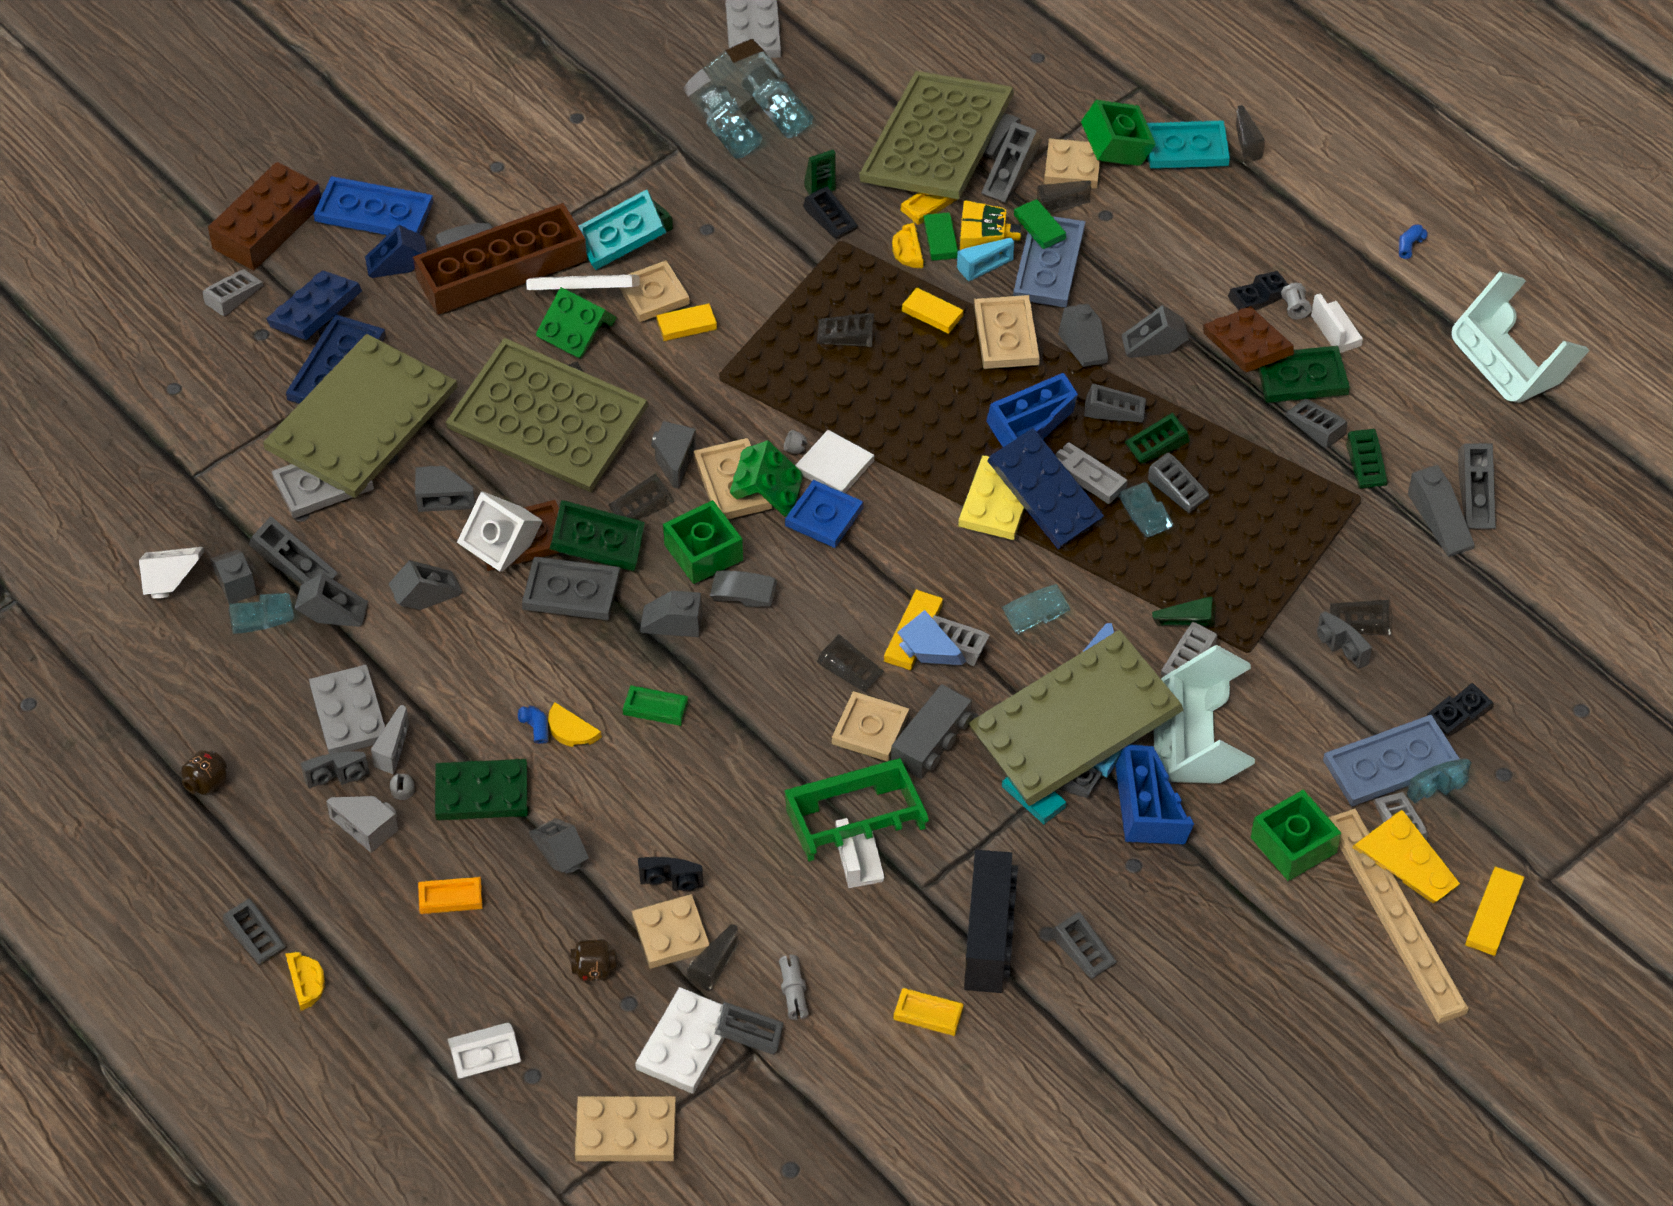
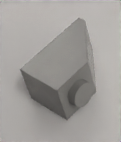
M375 796L331 797L326 801L330 818L370 853L398 831L395 809L387 802L383 804Z

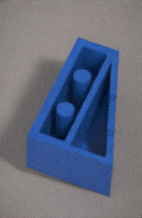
M1063 372L991 403L986 422L1002 447L1008 445L1032 428L1044 439L1073 412L1078 393Z
M1128 745L1124 747L1120 752L1115 767L1125 842L1185 844L1194 823L1190 816H1186L1180 804L1182 800L1179 794L1174 793L1168 781L1169 775L1154 746Z

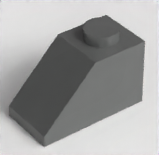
M1089 304L1064 307L1058 335L1080 364L1084 367L1107 363L1108 355L1101 319Z
M1163 305L1121 335L1126 356L1129 358L1169 354L1189 339L1184 318Z
M663 421L659 432L655 431L653 434L651 447L655 448V460L673 488L679 489L697 447L696 429Z
M445 466L416 467L415 495L418 512L473 509L475 505L473 486Z
M234 550L210 559L229 605L257 595L252 573L241 551Z
M411 560L404 565L389 583L394 599L399 605L418 610L452 599L462 593L452 571Z
M321 573L300 586L295 609L317 623L359 627L363 623L368 601Z
M670 591L646 604L643 609L640 633L699 637L702 619L701 593Z
M555 818L529 832L551 867L557 871L571 873L582 866L581 862L589 859L577 830L572 824Z

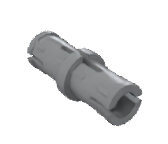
M790 955L791 967H789L787 956H783L779 960L783 977L781 990L782 994L786 996L788 1017L792 1020H798L796 1008H799L800 1017L803 1019L808 1016L809 1012L804 996L806 983L805 980L801 979L799 957Z

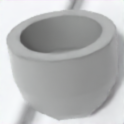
M790 430L784 442V451L792 454L802 453L805 447L801 446V444H807L805 436L800 432Z
M399 773L392 777L390 781L392 796L398 800H406L413 796L415 785L413 779L408 774ZM403 782V790H399V783Z

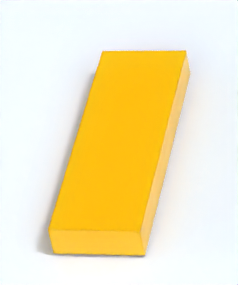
M915 590L884 654V662L912 670L917 658L915 655L909 658L899 646L902 640L897 632L924 610L932 618L934 615L938 616L943 605V598Z
M1496 866L1494 867L1466 939V946L1493 956L1496 955L1521 889L1524 876Z

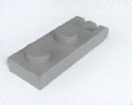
M1067 443L1063 446V450L1060 449L1056 453V457L1080 486L1108 504L1127 487V479L1071 443Z

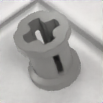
M1291 283L1281 291L1282 298L1288 305V316L1292 319H1302L1308 316L1312 310L1310 302L1305 298L1306 289L1301 283Z

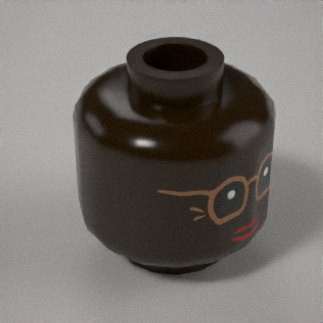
M200 750L182 766V784L192 794L209 795L225 781L227 764L217 752Z
M604 939L582 940L576 944V949H571L572 974H577L581 981L606 980L610 976L611 968H617L616 950H609L608 942Z

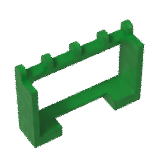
M901 758L784 790L786 812L808 862L814 860V854H817L816 848L824 844L834 842L838 848L843 846L842 839L864 834L866 839L873 838L872 831L892 825L895 831L902 830L901 823L915 820L919 830L926 829L925 823L929 822L927 812ZM870 786H873L877 795L900 789L908 805V808L812 835H810L802 817L819 812L818 801Z

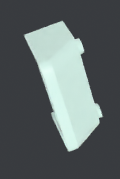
M1499 271L1454 324L1452 339L1506 400L1519 403L1562 383L1590 350L1585 346L1563 341L1552 355L1538 367L1508 334L1516 322V311L1509 301L1526 281L1522 277Z
M1218 645L1211 647L1161 678L1180 701L1184 710L1154 729V748L1169 775V782L1219 784L1255 764V758L1221 740L1214 743L1213 711L1228 701L1230 695L1229 681L1251 669L1249 662Z

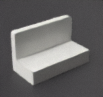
M1321 294L1315 295L1311 316L1331 346H1338L1340 353L1362 346L1363 338L1339 303L1334 301L1327 304Z
M848 818L835 820V828L849 824ZM864 834L842 839L843 846L838 847L848 888L883 882L884 874L874 835L870 839H866Z
M510 1023L447 1039L458 1079L521 1062L515 1034Z

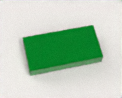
M1037 199L1014 209L1015 218L1042 249H1046L1066 239L1065 230Z
M950 213L923 215L931 261L957 258L958 249Z
M630 685L623 706V715L681 726L688 705V696Z

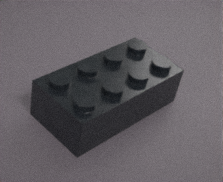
M975 849L964 990L1002 993L1003 981L1009 982L1018 865H1012L1013 852Z

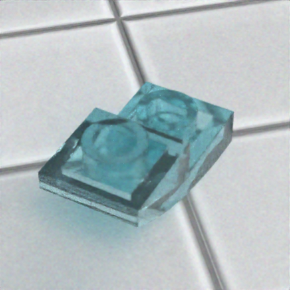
M1147 482L1120 492L1119 497L1127 512L1146 537L1173 528L1174 525L1161 501H1156Z
M1057 584L1029 593L1002 607L1017 635L1041 621H1044L1046 624L1071 610Z
M289 593L260 595L259 602L229 604L228 611L233 634L275 627L294 618Z
M1468 759L1453 760L1424 770L1411 778L1407 797L1414 803H1417L1423 797H1431L1437 789L1444 795H1447L1453 789H1461L1469 780L1468 773L1471 762Z

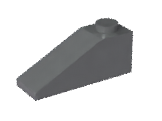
M1012 122L981 192L982 195L1005 204L1007 203L1031 166L1042 142L1037 130Z
M1465 443L1458 449L1459 484L1465 522L1468 529H1495L1493 443Z
M1435 465L1412 473L1408 496L1446 555L1451 557L1474 549L1473 539L1453 488L1440 467Z
M272 516L251 537L250 547L270 564L301 584L306 583L321 573L331 579L337 575V572Z

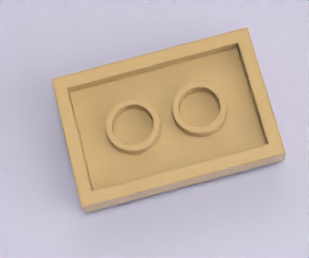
M1029 295L974 299L983 368L1039 365V352Z
M748 438L694 451V459L709 501L714 500L727 519L772 509V505L758 492L740 499H735L730 494L740 454L743 449L751 446Z
M578 1097L575 1160L674 1161L675 1097Z

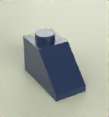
M398 225L365 256L368 276L377 278L413 271L415 269L413 256L427 252L424 236Z

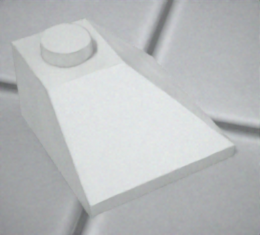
M481 492L457 543L502 572L531 546L542 520L519 505L486 492Z
M194 547L144 553L139 559L143 595L151 594V598L168 597L169 592L175 590L202 556L204 548Z

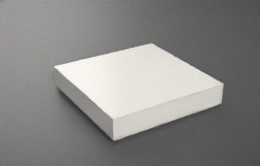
M827 430L795 466L802 472L805 478L811 481H818L846 493L874 462V454Z

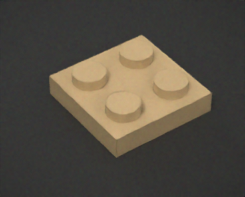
M1049 138L1044 184L1097 188L1100 161L1096 159L1090 143Z
M667 261L627 274H638L640 285L618 287L639 322L690 304L687 292Z
M853 691L833 733L832 744L888 762L891 757V745L900 736L909 717V708Z
M692 894L632 911V918L650 969L710 952V944Z

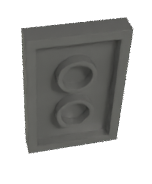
M534 557L522 600V608L529 611L609 620L619 582L620 567Z

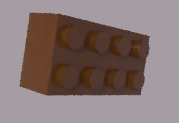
M275 162L208 226L212 249L255 271L314 214L321 199L318 182L279 162Z

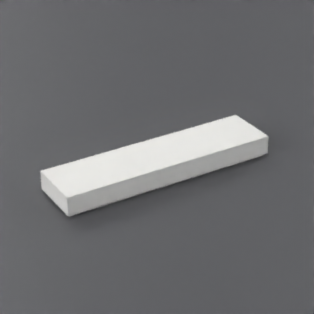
M638 274L535 277L526 280L527 290L560 289V287L564 289L614 288L640 285Z

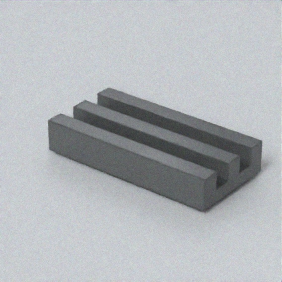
M727 1002L721 1005V1013L718 1017V1025L715 1028L714 1034L773 1055L778 1049L783 1022ZM730 1015V1016H733V1017L742 1019V1020L747 1021V1022H746V1023H742V1022H740V1021H737V1020L728 1018L727 1016ZM756 1025L761 1026V1027H764V1028H767V1029H770V1030H773V1031H774V1034L771 1033V1032H768V1031L759 1029V1028H757Z

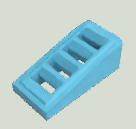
M1007 238L958 251V270L968 281H971L1012 261L1014 240Z

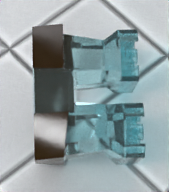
M753 38L722 52L697 72L682 88L697 110L707 120L706 123L735 159L743 158L761 143L762 135L745 115L758 104L786 138L797 136L811 125L814 118L785 81H781L785 75Z

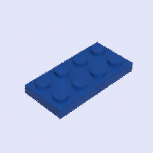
M331 176L314 212L315 222L388 235L398 225H401L420 234L433 205V195Z

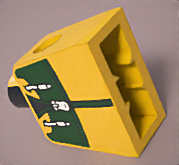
M964 201L960 250L1007 238L1020 241L1021 224H1006V210L1004 208Z

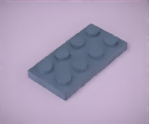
M1052 216L1065 230L1066 239L1046 249H1042L1035 239L1027 233L1013 296L1029 295L1030 302L1067 307L1084 234L1085 221Z
M1432 715L1326 752L1323 757L1324 763L1351 807L1456 769L1461 761Z

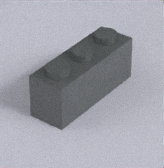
M941 684L891 745V760L901 758L906 771L920 779L928 771H933L939 763L941 754L945 750L948 751L952 748L957 734L961 729L966 730L969 726L968 723L972 721V700Z

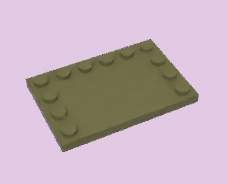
M915 71L859 173L860 182L960 200L1014 95L1013 87Z
M366 334L263 442L264 449L356 499L367 487V484L379 474L457 389V381Z
M503 338L445 423L447 428L591 493L648 408V401L516 342Z
M1119 629L973 719L968 724L971 731L1028 806H1031L1184 710L1180 701Z

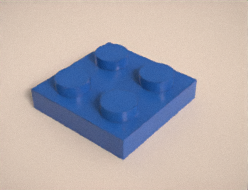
M813 480L785 518V526L836 548L863 510V501Z

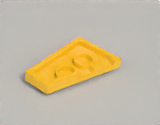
M1400 810L1352 846L1359 853H1364L1374 860L1376 865L1384 870L1387 869L1400 878L1402 883L1433 904L1460 884L1403 810Z

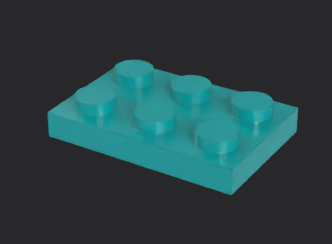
M1224 121L1147 123L1156 143L1148 155L1150 168L1229 166L1230 157Z
M647 189L578 226L585 237L587 255L595 270L666 233L652 196Z

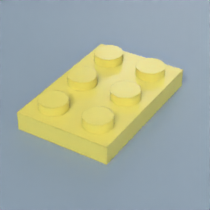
M982 455L959 517L958 527L1014 540L1025 508L987 462L989 457Z

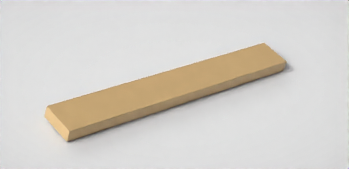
M1352 809L1328 817L1341 832L1340 849L1437 1023L1440 1024L1467 1014L1468 1007L1393 874L1387 869L1384 870L1376 865V862L1364 853H1359L1352 848L1353 845L1369 834L1357 810Z

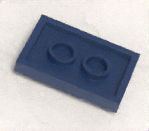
M322 270L303 288L297 290L283 305L277 307L266 320L271 328L307 340L359 295L362 289L358 282Z

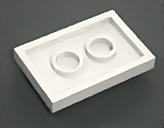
M679 987L635 1063L636 1070L694 1094L725 1039L714 1034L715 1028L718 1025L717 1020L721 1013V1004ZM730 1015L727 1016L728 1018H731V1019H734V1020L736 1019V1017H733V1016H730Z

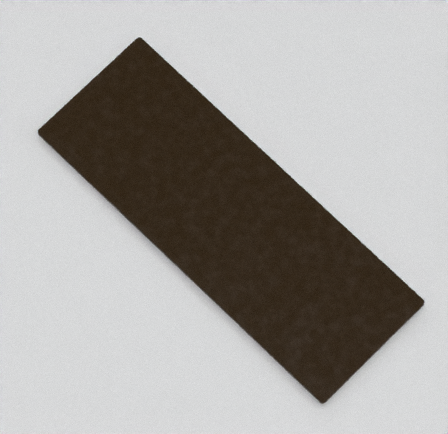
M845 241L837 242L719 373V379L723 383L822 434L829 430L874 454V461L964 507L982 455L990 457L1003 448L986 422L990 404L1064 372L1078 393L1073 412L1049 433L1043 441L1055 455L1060 449L1063 450V446L1067 443L1073 444L1127 479V487L1108 504L1080 486L1104 517L1100 522L1059 550L1026 509L1016 534L1160 609L1206 597H1213L1216 603L1215 625L1202 627L1216 633L1218 639L1245 653H1250L1361 501V497L1358 494L1096 365L1083 367L1074 354L1036 336L1039 352V365L984 369L973 304ZM916 288L963 310V317L949 334L902 312V304ZM1092 384L1146 398L1143 422L1096 419L1084 416L1086 396ZM1130 405V410L1134 411L1135 406ZM1172 412L1187 430L1190 442L1168 453L1173 455L1209 493V498L1190 513L1148 480L1150 466L1165 454L1140 464L1125 444V441ZM1172 431L1167 432L1170 436L1174 434ZM1162 435L1157 436L1161 442L1165 440ZM1152 439L1148 440L1151 447L1156 445ZM1142 443L1137 445L1142 453L1147 451ZM1185 485L1179 487L1178 490L1180 491L1181 489H1183ZM1191 492L1185 497L1189 499L1194 495V493Z

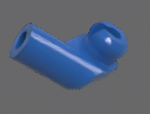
M1412 225L1400 236L1399 257L1403 259L1410 258L1412 256L1413 242L1415 240L1417 242H1423V239L1426 240L1428 232L1422 225Z
M535 706L521 707L518 710V720L521 723L527 722L533 727L534 743H548V719L546 714Z

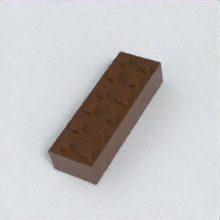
M560 203L413 256L416 279L436 314L439 315L527 283L526 280L530 278L543 277L587 261V251L584 235L564 203Z

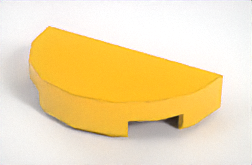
M915 222L902 226V230L893 236L892 252L895 258L903 265L912 268H923V258Z
M556 702L550 708L548 724L552 736L559 743L574 747V744L582 745L588 743V745H591L602 738L600 730Z
M299 952L285 953L300 1010L303 1011L313 1006L321 998L325 988L324 972L317 960L302 956V953Z

